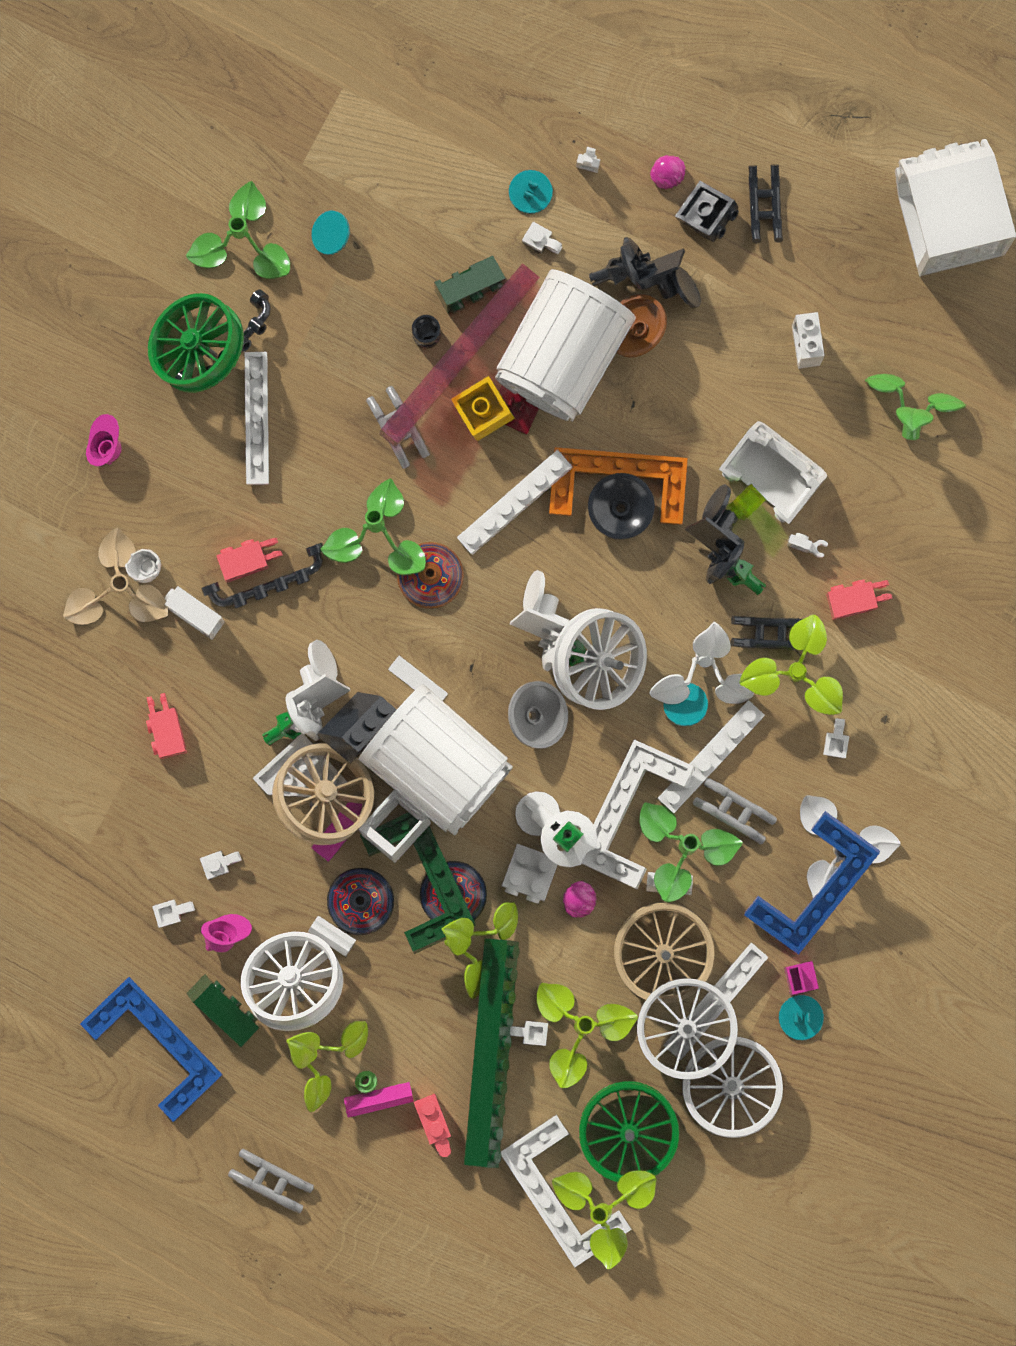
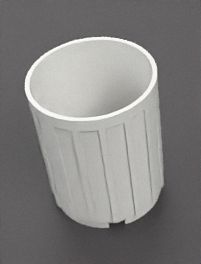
M552 269L546 276L496 368L498 373L495 379L514 394H520L527 399V402L566 421L571 418L570 421L573 422L576 415H581L636 317L628 308L603 291L572 275Z
M424 684L420 685L394 712L358 759L445 832L448 830L454 836L458 833L459 828H463L513 768L507 762L508 758Z

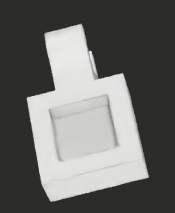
M587 147L584 155L579 154L576 167L598 173L600 159H597L595 155L596 149Z
M532 222L522 239L524 244L541 253L544 248H547L558 255L562 249L560 242L550 238L552 232L535 222Z
M796 533V535L791 534L787 546L806 553H812L818 558H823L824 554L818 552L817 547L820 545L827 547L828 543L826 541L819 540L812 543L806 535Z
M835 718L834 732L826 733L823 755L846 758L849 736L843 735L845 719Z
M222 851L200 858L207 880L228 873V865L242 860L238 851L224 856Z
M171 900L152 906L159 928L181 922V914L195 911L191 901L176 905V901Z
M525 1021V1027L511 1026L510 1035L523 1037V1044L546 1046L548 1023Z

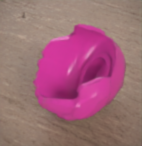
M668 155L659 157L650 171L652 181L662 189H672L674 186L676 187L678 184H681V181L684 180L686 168L683 160L679 157Z
M584 881L575 882L563 894L564 907L570 916L582 918L594 910L597 898L590 884Z

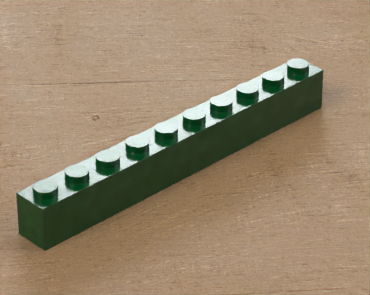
M484 938L464 1165L499 1168V1162L501 1161L502 1127L506 1111L504 1106L505 1094L508 1089L506 1082L510 1066L509 1049L512 1044L510 1027L514 1021L513 1004L516 999L515 982L518 977L517 960L520 954L518 941Z

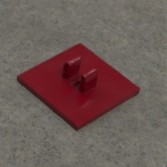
M501 385L499 392L515 419L505 425L527 435L540 408L527 402V399L520 394H514Z

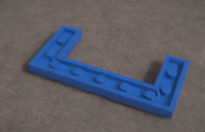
M826 811L817 820L811 831L847 857L795 922L759 896H757L744 914V916L798 955L880 854L879 849Z
M128 977L80 1025L97 1040L128 1009L190 1073L158 1105L174 1122L223 1074L131 977Z

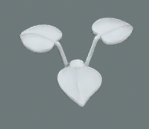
M713 622L708 629L695 638L693 650L696 657L692 658V666L687 680L684 681L683 676L678 674L669 675L657 682L649 692L651 697L666 704L683 702L690 694L687 685L691 682L696 664H699L701 667L712 665L721 683L715 689V693L721 701L729 704H738L752 698L754 693L739 684L742 674L730 675L725 681L722 679L714 657L722 658L726 656L730 651L731 645L726 632L716 622Z
M805 796L800 807V818L804 828L808 832L815 834L811 829L825 811L837 819L835 805L823 797ZM868 826L860 832V836L880 850V854L872 863L885 861L901 844L892 832L880 826ZM834 847L833 852L837 857L831 864L825 860H819L808 869L807 882L813 898L838 868L835 864L847 857Z

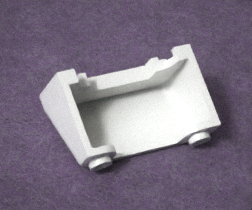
M759 421L747 431L719 468L727 480L739 481L741 479L774 505L775 517L779 521L787 522L788 524L791 523L827 477L826 472L766 424Z

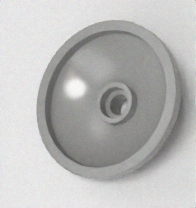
M542 681L526 683L516 690L510 700L508 708L509 725L515 737L522 744L536 749L550 747L560 740L566 730L568 723L566 702L562 694L549 683Z

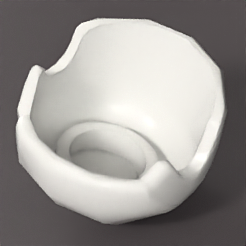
M141 549L131 554L128 563L125 564V569L128 576L136 582L148 583L158 576L161 569V560L153 551Z

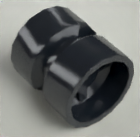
M421 315L414 320L412 335L416 345L428 349L436 346L440 341V324L435 317Z

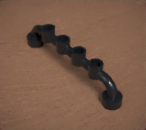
M261 289L256 290L250 297V303L257 309L262 308V312L258 317H253L249 321L248 327L244 330L242 351H247L250 348L252 342L249 338L254 333L261 335L267 328L264 322L270 315L271 307L268 302V294ZM223 350L219 353L218 359L221 356ZM213 365L207 366L206 370H209ZM184 370L180 371L175 379L181 380Z
M323 543L306 548L308 557H314V563L307 568L300 569L227 598L219 597L217 592L221 591L218 582L202 587L204 597L209 595L211 601L217 606L227 607L234 605L236 609L247 605L246 600L255 597L256 601L268 597V591L276 589V592L279 593L289 589V583L296 581L300 585L310 581L309 576L318 572L322 567L321 547Z

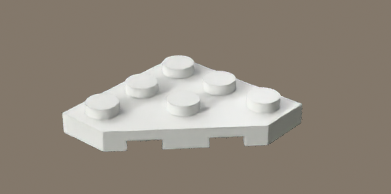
M301 733L257 773L253 779L267 795H272L275 777L283 764L296 751L305 746L312 745V743ZM310 756L322 781L324 756ZM303 759L298 760L292 765L313 781ZM329 762L327 780L332 781L338 771ZM287 772L284 780L285 785L308 788ZM341 774L334 781L336 787L347 783ZM284 791V796L311 797V795Z

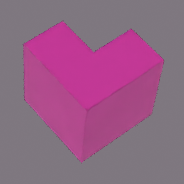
M812 961L784 968L790 995L819 989Z

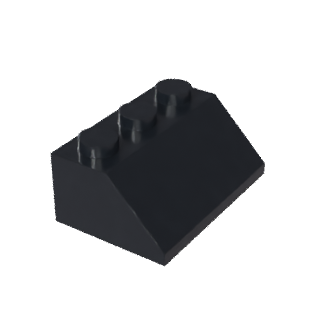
M357 692L317 733V736L351 764L364 751L397 709L382 696Z

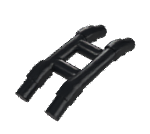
M779 164L770 165L771 189H758L757 165L748 166L752 242L755 244L761 242L760 220L773 219L774 241L777 243L783 241ZM758 198H772V211H759Z
M732 616L731 624L756 626L755 639L732 638L730 645L731 647L751 649L796 650L791 645L790 640L786 641L787 627L792 628L803 619ZM764 626L778 627V639L764 640Z

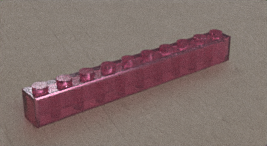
M523 263L381 428L380 435L395 448L401 444L534 288L540 278Z

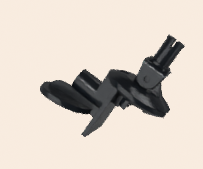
M625 237L623 246L620 247V257L610 259L606 268L589 274L590 281L594 287L609 280L617 285L628 276L630 281L640 290L657 285L663 299L672 298L679 293L680 297L691 308H697L701 305L700 293L695 282L687 271L680 267L685 253L684 248L650 261L651 256L649 252L643 254L639 246L631 238Z

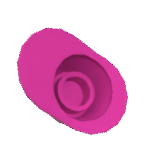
M103 414L92 423L86 448V458L91 465H110L121 453L122 446L118 439L119 425L114 416Z
M238 914L221 916L204 923L201 927V933L205 937L206 950L220 953L231 950L236 942L248 937L252 931L249 920Z

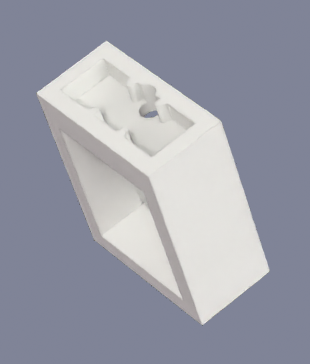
M818 312L796 315L792 323L798 369L820 366L824 358V349Z
M179 586L175 590L172 588L165 597L167 601L165 605L171 612L211 640H213L225 623L220 615Z
M394 789L359 830L364 838L395 863L431 822L426 815ZM400 804L419 822L394 847L378 834L375 829Z

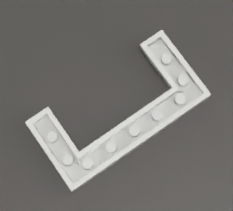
M636 740L633 741L593 824L597 834L596 849L591 850L585 855L582 864L638 889L647 869L608 851L611 842L646 770L686 788L695 767Z
M555 1115L501 1151V1155L573 1266L576 1267L594 1255L590 1248L592 1234L598 1229L606 1228L602 1227L601 1224H597L580 1235L531 1160L569 1134L557 1115ZM619 1210L606 1221L610 1226V1230L621 1228L625 1234L632 1230Z

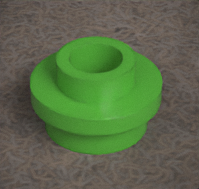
M363 1071L355 1079V1086L361 1093L373 1092L378 1084L377 1077L371 1071ZM364 1079H369L367 1084H362Z

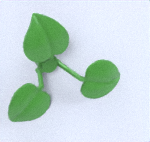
M252 181L242 186L230 201L229 212L232 218L229 220L230 230L227 231L225 241L222 243L221 238L214 233H204L196 238L186 254V258L196 266L215 268L223 264L227 258L224 247L227 246L230 237L233 236L237 239L246 237L259 254L253 261V267L260 277L275 279L287 276L290 272L289 257L281 246L269 243L261 251L248 233L246 219L250 221L258 220L264 215L266 210L265 199Z
M877 374L865 379V382H868L877 391L886 393L898 392L901 407L896 410V415L904 424L902 436L909 440L919 439L921 427L933 421L934 417L930 413L931 409L935 408L940 412H952L966 407V404L960 399L944 393L929 396L928 402L931 404L928 405L926 410L905 407L903 390L901 389L905 386V382L901 378L892 374Z
M391 478L376 487L368 497V511L365 514L366 524L363 525L359 538L354 530L341 528L333 532L321 547L322 553L331 560L342 563L352 562L362 554V547L359 543L363 541L366 531L369 530L373 533L382 531L394 550L388 557L389 567L393 572L399 575H411L422 572L426 565L425 555L418 544L405 540L397 548L386 531L383 515L389 518L394 517L404 507L403 496Z
M645 802L640 811V827L644 836L653 842H660L665 836L668 839L680 841L679 850L682 853V857L677 866L675 867L670 863L663 864L654 874L655 887L665 902H673L680 899L691 886L692 877L690 872L680 869L687 855H692L699 848L704 850V858L707 862L715 866H722L727 864L742 846L740 839L720 829H710L703 833L701 842L694 834H687L685 836L670 835L669 833L675 830L677 824L675 814L667 807Z

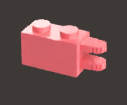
M277 538L260 543L259 541L254 542V539L241 543L242 547L236 549L228 547L220 550L221 554L216 556L226 583L269 569L267 562L283 556L281 551H274L264 556L262 549L276 545L278 543Z
M865 579L852 582L853 586L844 588L843 585L831 587V591L826 594L832 620L874 611L878 608L877 603L893 599L892 594L886 593L877 597L874 594V589L887 587L889 585L888 580L876 583H866Z
M163 693L160 694L163 711L156 712L154 699H152V696L147 697L150 720H147L146 724L149 734L153 733L155 742H151L154 755H159L160 759L187 753L177 710L175 708L169 709L166 694Z
M436 1094L415 1101L414 1105L429 1144H435L440 1156H449L451 1148L448 1137H451V1133Z

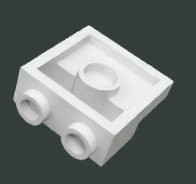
M517 844L502 887H505V892L518 896V893L527 895L526 900L539 904L540 900L545 901L557 864L552 862L546 854Z

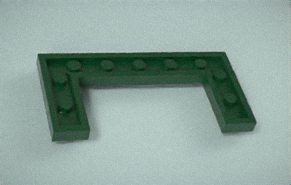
M408 812L378 826L375 831L395 846L404 839L419 820ZM430 826L415 840L413 845L445 913L404 932L414 954L446 940L442 928L457 919L468 918L476 926ZM362 834L360 835L369 857L381 852L364 838Z

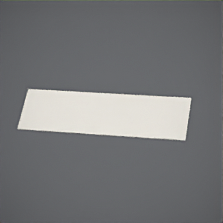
M398 656L388 669L414 690L424 684L442 701L448 694L401 656Z

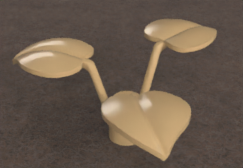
M120 528L113 529L105 536L98 551L99 561L104 567L114 566L116 575L111 578L110 587L97 598H95L94 592L90 589L78 588L74 590L66 602L63 614L65 620L78 625L94 623L103 613V607L98 601L111 591L117 594L126 591L133 597L129 603V611L140 622H151L168 616V608L165 605L166 601L158 589L151 585H140L136 594H134L128 587L127 577L120 573L119 567H125L131 554L136 552L134 544Z

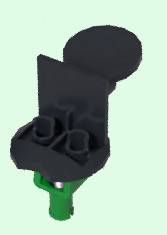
M724 484L710 497L703 511L702 519L687 526L685 530L712 551L707 556L712 561L706 574L707 583L711 584L719 579L727 578L733 586L744 584L756 595H759L766 587V584L752 574L751 570L754 565L745 560H740L745 542L732 532L733 527L738 521V516L733 511L725 509L730 499L731 489L728 485Z

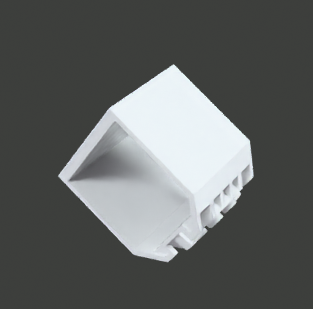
M986 139L981 140L980 144L978 141L959 146L958 143L946 145L945 149L937 151L936 148L925 150L918 158L911 157L899 160V167L895 169L898 198L919 276L1006 254L1016 238V232L995 154Z

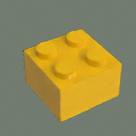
M489 376L451 399L476 441L481 440L515 419Z

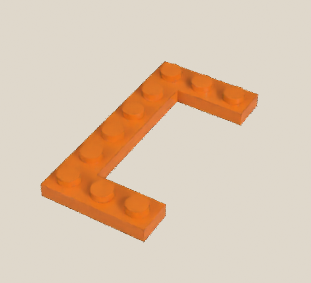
M554 448V452L558 450L573 468L551 486L550 515L571 516L575 472L601 475L627 473L638 478L662 479L660 523L683 524L688 458Z

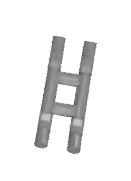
M389 386L386 388V392L396 409L395 411L384 416L373 396L368 397L366 402L402 469L410 466V463L399 444L400 442L411 437L422 458L429 456L430 453L393 386ZM401 418L406 430L394 435L389 423Z
M707 778L704 786L724 796V800L719 808L696 797L693 805L730 825L759 844H763L766 837L745 824L752 813L771 825L775 824L777 818L724 785ZM732 802L744 808L738 820L726 813Z
M242 1149L239 1152V1157L259 1167V1170L254 1180L234 1169L230 1170L228 1177L288 1209L301 1213L303 1205L282 1195L287 1183L308 1193L312 1192L314 1185ZM268 1172L280 1178L274 1190L262 1185Z

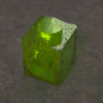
M750 484L728 506L738 516V519L741 518L744 521L767 499Z

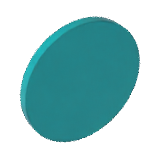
M525 170L518 173L509 185L510 201L516 209L523 213H538L544 210L552 199L553 189L550 180L543 173L536 170Z
M330 210L322 213L312 227L311 236L315 248L327 255H333L341 251L349 239V222L338 211Z
M693 683L687 685L690 694L686 700L678 704L663 703L666 716L676 725H695L707 713V696L699 686Z
M796 995L787 999L779 1011V1024L786 1035L796 1040H806L814 1037L820 1031L824 1022V1014L820 1004L812 997L806 995Z

